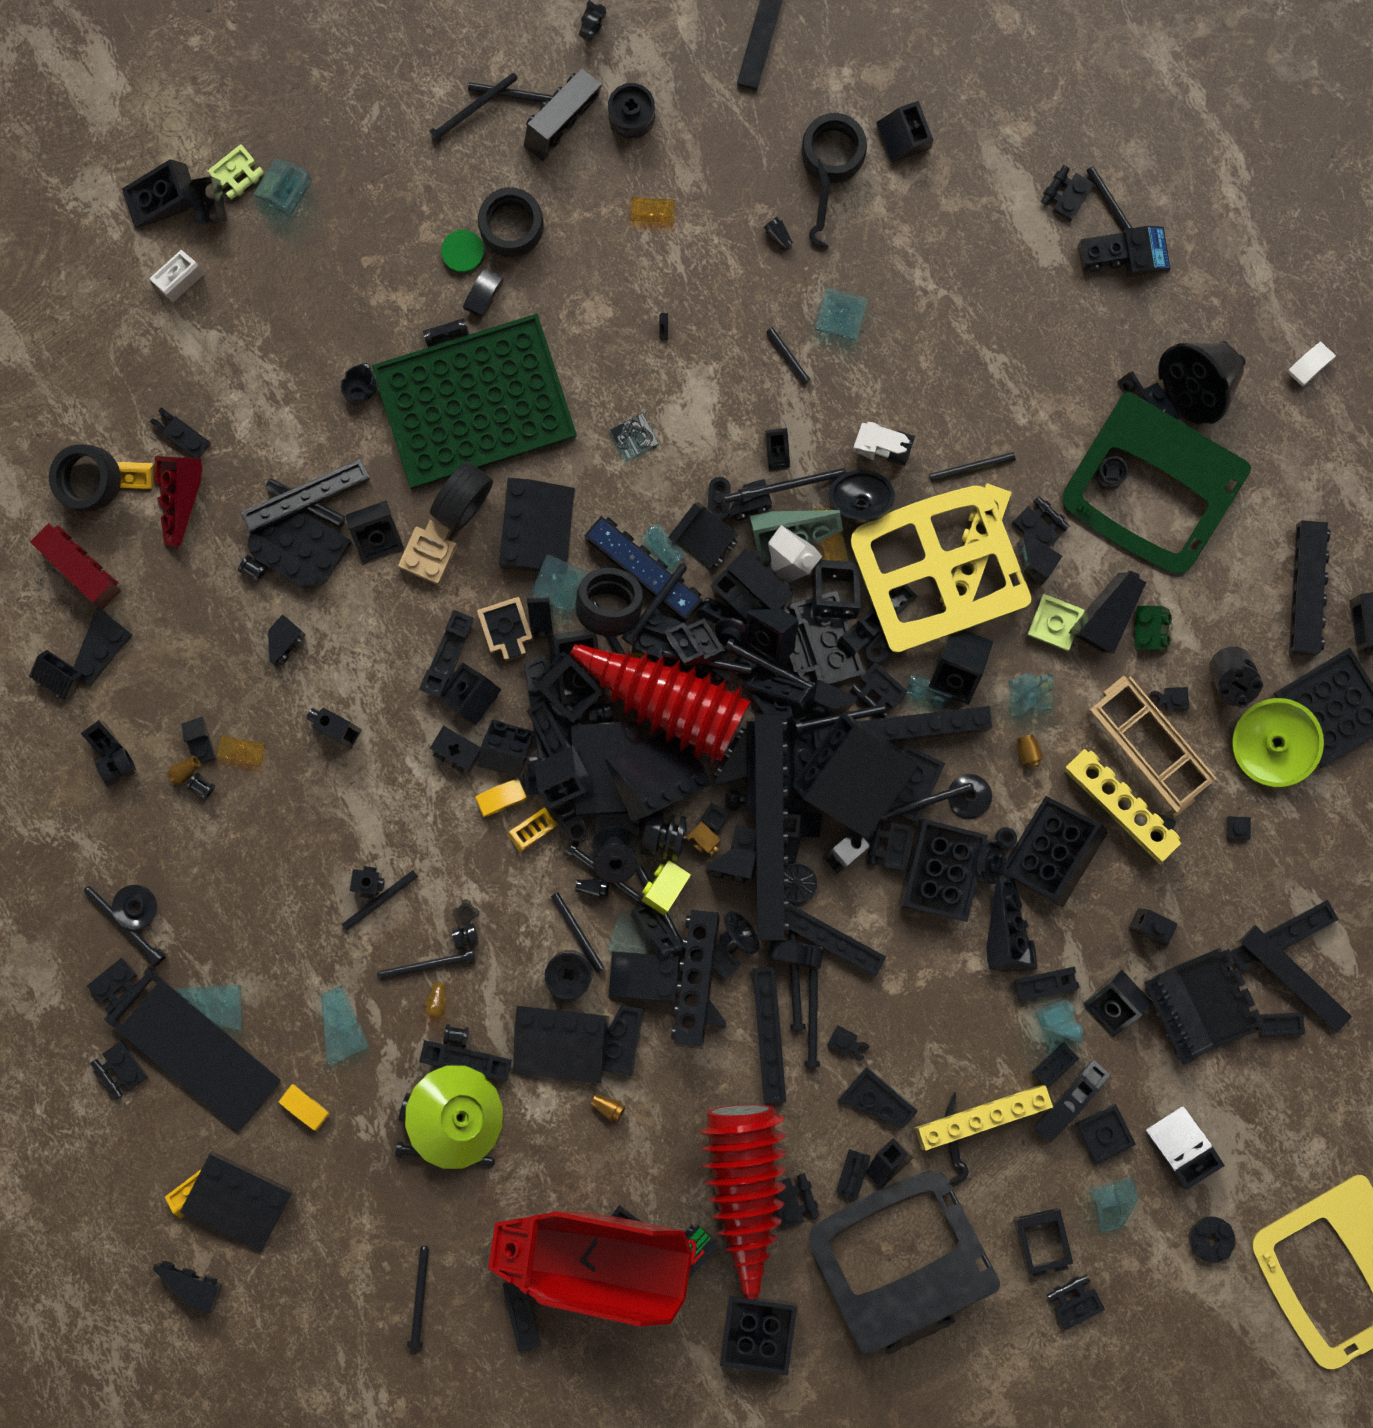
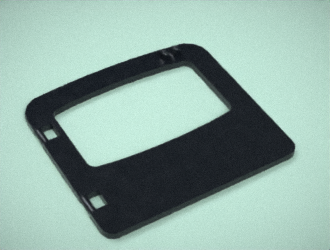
M928 1170L880 1189L816 1224L809 1234L810 1248L859 1349L864 1354L869 1355L996 1293L1000 1288V1280L952 1186L945 1175L938 1171ZM928 1191L934 1193L958 1239V1246L941 1258L903 1278L860 1295L854 1294L829 1245L830 1240L850 1226L889 1206ZM949 1194L954 1203L949 1208H947L942 1198ZM980 1257L987 1268L981 1272L974 1261Z

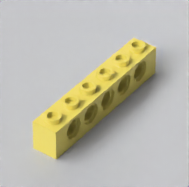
M987 483L984 488L993 496L999 516L1002 519L1012 492ZM973 508L968 521L972 523L970 529L965 528L961 539V541L965 542L963 546L985 539L988 536L987 533L979 534L976 531L977 525L984 526L978 509ZM985 513L989 523L996 521L993 514ZM989 555L956 566L955 570H951L955 585L962 586L965 589V595L960 596L963 604L973 602ZM964 565L970 566L972 574H963L961 567ZM941 596L939 602L943 603L941 609L946 611V607Z
M1084 749L1066 766L1065 772L1161 865L1181 845L1179 835L1174 830H1168L1162 825L1164 821L1156 813L1152 815L1146 809L1148 807L1141 798L1138 797L1136 799L1131 794L1132 790L1124 782L1120 784L1114 778L1116 776L1109 767L1106 766L1104 768L1098 762L1100 759L1094 752H1088ZM1094 769L1097 771L1098 777L1090 779L1087 777L1086 771ZM1111 785L1114 793L1110 795L1105 794L1102 791V786ZM1121 800L1127 801L1130 804V809H1120L1118 802ZM1142 816L1145 818L1146 824L1138 826L1134 822V818ZM1152 832H1159L1162 835V841H1153L1150 834Z
M1039 1085L915 1127L914 1129L921 1149L929 1150L1044 1111L1053 1106L1046 1086Z

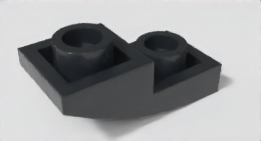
M484 268L469 292L463 309L483 317L493 303L494 294L503 284V276Z

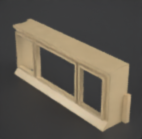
M1122 676L1103 692L1106 696L1086 713L1088 715L1093 714L1169 804L1172 808L1169 812L1175 818L1196 801L1194 797L1217 778L1132 677L1126 678ZM1127 687L1143 705V708L1118 728L1101 707ZM1148 712L1184 754L1159 776L1123 734ZM1189 760L1205 781L1179 801L1163 781Z

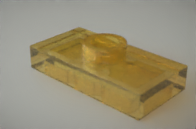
M221 735L217 757L261 766L266 744Z

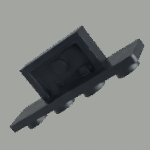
M1133 371L1118 380V384L1124 394L1128 392L1133 393L1175 419H1181L1158 382L1143 388Z

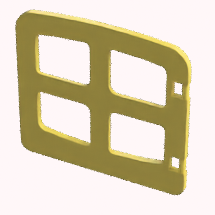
M970 486L910 504L887 513L878 520L859 526L852 534L851 546L888 646L895 653L906 651L1021 610L1031 603L1030 592L1021 573L1002 519L999 516L993 496L984 487ZM975 506L979 511L988 536L985 539L954 550L944 551L933 528L931 517L955 509ZM992 510L996 520L992 523L988 522L985 512ZM913 524L925 552L924 560L882 574L871 549V542L885 534ZM996 555L1006 582L1005 587L974 602L963 604L952 578L951 570L956 566L984 556ZM1016 573L1020 585L1013 587L1009 575ZM925 577H933L942 596L946 611L916 621L900 622L891 602L889 591Z

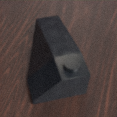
M997 877L986 947L988 967L990 970L1000 972L1038 969L1034 941H1029L1026 928L1029 926L1027 920H1023L1020 912L1022 903L1015 881L1004 877Z

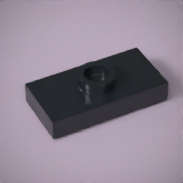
M1303 1012L1260 1014L1264 1024L1258 1026L1259 1037L1305 1034Z
M1062 1042L1030 1073L1041 1085H1045L1048 1089L1079 1058Z

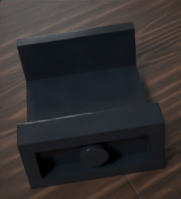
M696 502L668 538L674 543L679 542L707 565L706 569L709 571L714 567L716 569L719 568L725 560L722 556L727 550L731 552L737 545L738 541L736 538L739 534L700 502Z

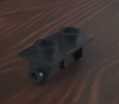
M463 318L423 330V335L427 347H431L469 335Z
M851 1149L848 1150L836 1193L858 1199L870 1155Z

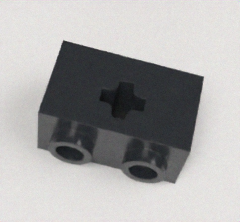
M444 725L430 747L434 751L432 756L442 762L445 759L453 763L451 767L461 773L464 770L470 773L479 758L481 748ZM457 746H459L458 749L461 751V753L459 755L454 754V756H452L453 753L450 751L451 747L456 748Z

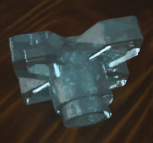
M1025 673L1018 679L1009 680L1010 696L1014 697L1008 701L1010 716L1023 715L1031 706L1040 712L1053 710L1054 700L1052 694H1049V692L1054 690L1053 675L1046 674L1035 677L1031 673Z

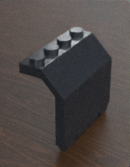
M1217 948L1176 965L1144 982L1146 994L1149 998H1152L1155 1005V1013L1162 1020L1165 1026V1034L1168 1039H1171L1175 1047L1174 1053L1183 1065L1192 1062L1196 1057L1214 1048L1257 1032L1259 1030L1258 1026L1264 1024L1258 1009L1252 1011L1249 1009L1255 1003L1248 988L1243 990L1239 988L1245 985V982L1238 967L1232 970L1229 967L1236 964L1229 949L1222 951L1221 948Z

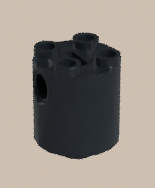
M1240 647L1221 649L1210 661L1209 671L1220 698L1225 703L1244 708L1258 697L1263 688V682L1251 655L1245 649Z

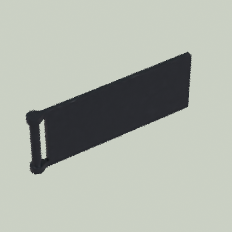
M148 967L144 971L145 975L112 1014L109 1013L104 1020L234 1130L239 1131L281 1082V1079L163 980L153 969ZM151 980L154 981L157 985L123 1024L120 1023L118 1019Z

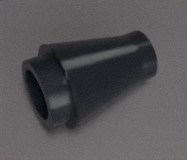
M775 217L764 226L765 233L783 250L794 243L783 220H779L778 217Z
M577 879L575 891L598 900L602 898L607 899L609 883L602 879Z

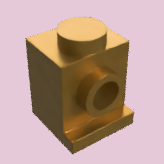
M702 821L686 837L688 841L691 839L695 841L692 845L700 853L705 851L712 856L720 848L718 845L720 839Z

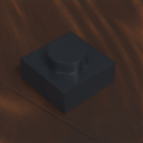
M1228 816L1226 839L1250 840L1251 817Z

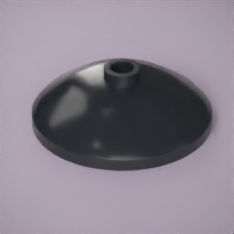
M868 470L850 471L839 476L832 483L829 490V503L832 509L840 510L842 518L853 522L864 523L878 520L892 509L895 501L894 488L889 480L876 472Z

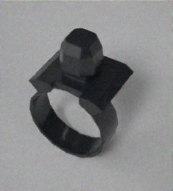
M590 0L586 3V10L581 18L584 23L579 31V36L587 42L592 40L597 32L600 31L602 18L604 19L607 13L605 6L602 4L596 5Z

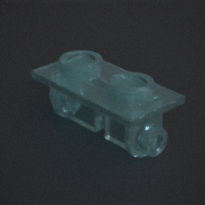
M657 523L655 526L649 527L642 538L671 570L687 555L676 543L668 538L669 534Z
M918 674L916 676L911 675L906 689L908 691L907 694L916 699L928 701L937 707H947L952 696L929 688L930 679Z

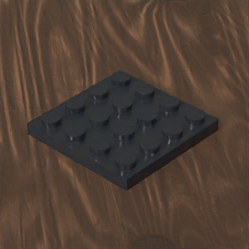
M1351 648L1344 650L1274 692L1276 698L1289 699L1302 704L1317 718L1324 738L1323 753L1318 763L1320 768L1325 767L1373 738V683Z

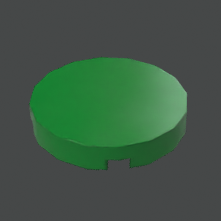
M456 230L444 239L441 245V255L445 265L450 270L468 273L481 265L484 257V246L481 239L474 232Z

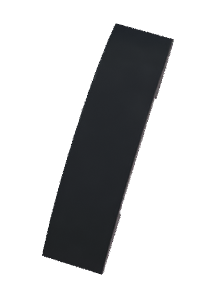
M453 610L435 657L421 683L420 691L437 698L441 697L463 650L474 621L473 617Z
M424 1040L419 1062L438 1067L446 1065L467 1066L484 1074L485 1077L507 1082L512 1059Z

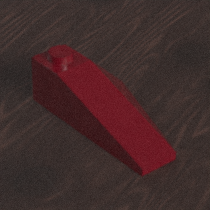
M155 456L154 480L155 485H159L161 497L157 499L158 505H162L164 514L161 517L164 545L181 546L201 482L203 469L201 465L202 459Z

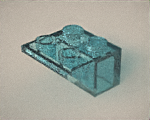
M275 158L253 193V196L291 217L313 180L308 171L290 161Z
M1058 999L1035 1009L1043 1030L1071 1042H1083L1082 1036H1084V1031L1081 1024H1076L1073 1015L1076 1013L1071 1002H1067L1066 999Z

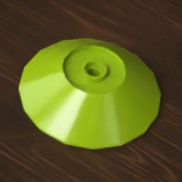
M446 1065L428 1073L414 1087L406 1105L405 1128L412 1147L425 1161L442 1169H463L481 1161L495 1146L502 1129L503 1106L497 1089L484 1074L467 1066ZM458 1114L462 1115V1120L460 1122H458L457 1120Z

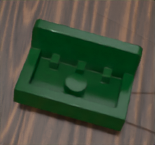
M1137 606L1135 650L1167 652L1171 642L1170 635L1168 634L1169 625L1172 622V615L1168 608L1164 606Z

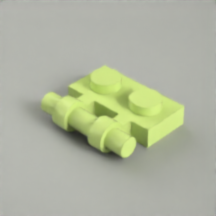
M241 144L207 170L211 177L221 180L222 189L227 185L232 187L226 193L230 200H233L236 196L240 197L244 194L246 188L251 184L255 185L260 181L259 178L265 174L260 167L255 171L250 169L256 162ZM245 173L247 177L240 183H237L235 179Z

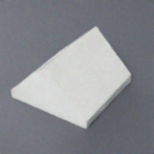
M180 250L149 279L173 303L198 281L204 273L192 258Z

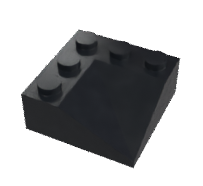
M729 1296L719 1361L720 1366L788 1375L797 1304L795 1302L774 1299H747L745 1297Z

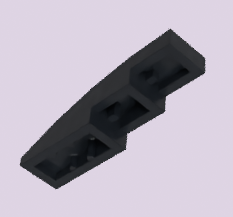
M907 585L894 588L889 592L897 616L918 597ZM874 607L838 639L852 655H855L882 630Z

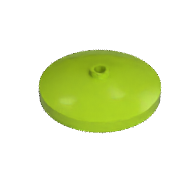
M1283 698L1267 699L1251 706L1240 717L1233 733V752L1240 768L1256 782L1272 787L1290 786L1304 780L1317 767L1324 748L1323 732L1313 713L1302 704ZM1275 738H1279L1282 741V744L1278 747L1274 746L1273 740Z

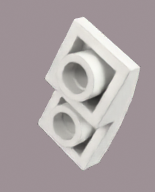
M1320 341L1300 358L1287 373L1303 387L1330 364L1336 355Z

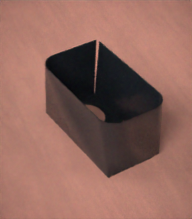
M211 176L191 180L189 190L195 222L208 225L227 221L221 180ZM209 184H212L214 199H210L206 195V187ZM214 205L217 214L215 221L209 216V210Z

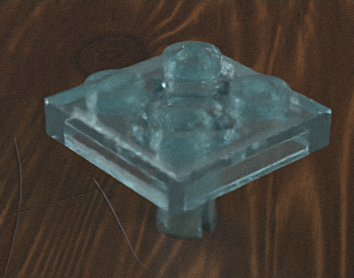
M826 287L815 330L857 341L868 298Z

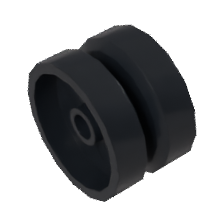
M625 83L618 86L611 93L608 100V114L612 129L618 135L628 139L639 138L651 130L655 121V101L651 92L646 87L637 83Z

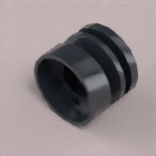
M656 811L648 815L640 854L655 857L658 848L663 849L662 856L664 860L667 859L668 851H673L672 861L677 862L684 849L687 835V817L681 816L679 825H674L675 814H672L669 823L664 822V812Z
M565 950L557 953L549 961L545 969L544 980L548 990L554 996L572 1000L580 997L587 991L593 978V968L584 954L575 950ZM566 968H568L569 971H575V973L573 974V979H571L570 977H564V974L566 973Z

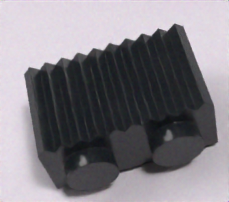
M45 650L36 657L29 678H33V681L38 685L51 690L56 697L66 700L76 692L83 673L50 651Z

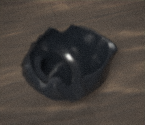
M361 363L348 369L345 372V378L341 380L340 386L345 400L351 404H359L369 400L376 393V375L369 363Z

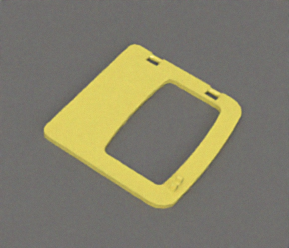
M1355 1175L1264 1227L1255 1234L1252 1240L1253 1253L1282 1311L1314 1360L1326 1369L1342 1367L1357 1356L1373 1348V1325L1338 1346L1329 1347L1293 1292L1278 1262L1274 1246L1279 1241L1317 1219L1326 1218L1348 1249L1373 1295V1187L1363 1175ZM1354 1343L1358 1350L1346 1355L1343 1349Z

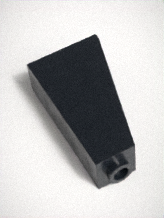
M1118 572L1070 629L1069 634L1103 653L1114 654L1147 582L1140 579V575L1136 572Z

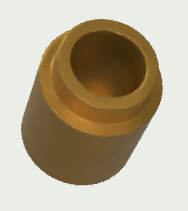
M1034 734L1017 738L1018 744L1016 746L1022 765L1027 764L1028 768L1040 765V760L1044 758L1038 739H1035Z

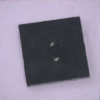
M1115 1103L1075 1123L1095 1164L1136 1145Z

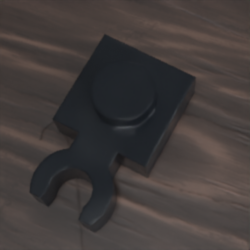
M1188 687L1165 688L1164 694L1159 691L1149 693V696H1156L1158 698V703L1154 704L1157 708L1165 704L1166 711L1189 709Z
M839 1025L836 1026L827 1044L847 1056L850 1050H852L859 1059H864V1056L858 1052L859 1047L864 1046L868 1049L870 1047L865 1042H855L858 1035Z

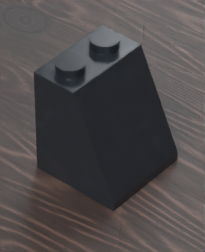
M966 630L948 635L927 689L969 705L983 676L994 641Z

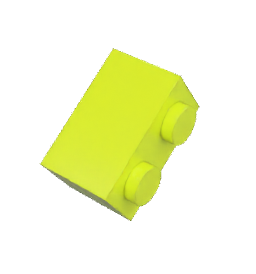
M670 860L664 865L659 864L653 873L656 878L652 883L648 882L642 891L645 895L641 901L662 915L668 912L691 874Z

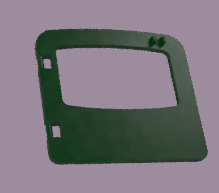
M1128 392L1123 394L1118 400L1065 487L1062 499L1065 508L1070 513L1114 543L1169 572L1183 573L1188 571L1196 562L1204 546L1249 476L1251 465L1243 458L1137 395ZM1116 447L1155 466L1187 486L1207 502L1208 507L1179 553L1163 549L1129 531L1094 508L1083 498L1084 490L1110 448ZM1233 480L1237 484L1230 494L1224 489L1229 481ZM1194 538L1201 541L1195 552L1188 549Z

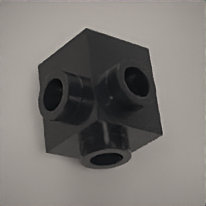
M364 866L363 870L353 869L350 891L360 893L359 897L372 899L373 895L379 896V891H383L385 878H381L382 873L376 872L377 868ZM370 879V885L366 886V881Z

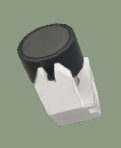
M873 422L862 423L853 452L871 460H874L876 454L888 458L887 461L905 467L914 444L915 436L899 430L896 432L880 427Z

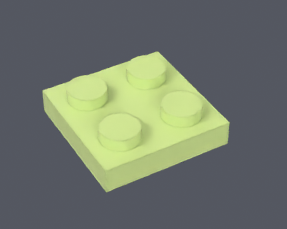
M1043 594L1027 636L1069 651L1074 636L1069 634V631L1085 610Z

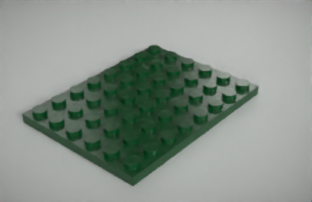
M538 313L371 365L376 375L377 385L410 489L449 478L465 462L480 468L577 437Z

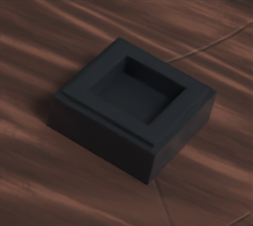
M711 802L699 822L702 821L707 827L718 833L730 814Z

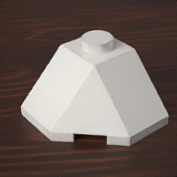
M782 525L768 542L771 554V568L779 577L789 583L809 574L822 557L813 545Z

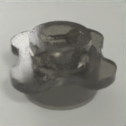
M464 899L462 904L453 910V915L458 917L464 926L471 924V920L480 914L479 909L474 908L468 899Z

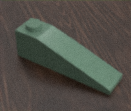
M840 510L771 511L750 516L757 554L761 559L759 562L762 565L771 564L768 542L781 525L810 544L815 541L821 542L843 531Z

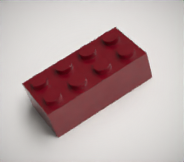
M48 523L30 543L92 603L104 609L121 591L116 586L119 582L105 570L101 572L103 567L90 555L86 557L85 555L88 552L74 540L70 542L72 537L58 525L53 527Z

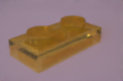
M632 197L630 220L674 223L675 200Z

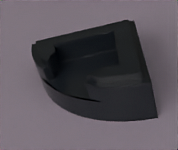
M668 313L659 314V338L661 340H668Z

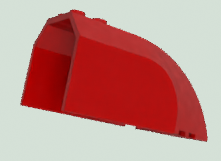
M554 1211L496 1222L488 1269L507 1282L519 1287L523 1293L534 1297L541 1305L639 1327L671 1324L685 1302L692 1251L684 1230L614 1216ZM597 1237V1245L586 1259L587 1262L595 1267L594 1273L579 1261Z

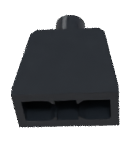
M311 708L306 717L307 720L313 723L312 727L350 749H352L362 729L325 708H322L320 711Z
M853 831L829 851L823 859L838 874L870 847L867 842L874 837V834L872 833L868 838H865Z
M1138 908L1129 929L1167 947L1178 924L1152 910Z

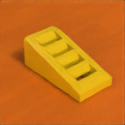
M544 807L508 833V837L521 853L557 827L558 824ZM542 816V818L548 824L546 828L539 820V817ZM535 822L541 831L538 833L531 823ZM526 827L533 835L532 838H530V836L524 830ZM520 833L526 842L523 843L517 834Z

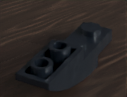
M1092 1060L1033 1128L1051 1143L1096 1095L1099 1088L1111 1074L1095 1060Z

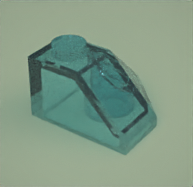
M1133 1177L1089 1188L1100 1232L1123 1227L1138 1201Z

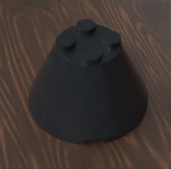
M1226 341L1219 343H1179L1171 346L1162 354L1158 365L1159 380L1163 381L1166 389L1164 391L1165 395L1182 417L1195 424L1210 423L1211 425L1222 419L1227 413L1243 376L1246 361Z

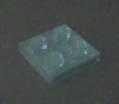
M546 555L530 596L535 598L549 597L553 606L571 613L576 602L578 587L587 572L551 555Z

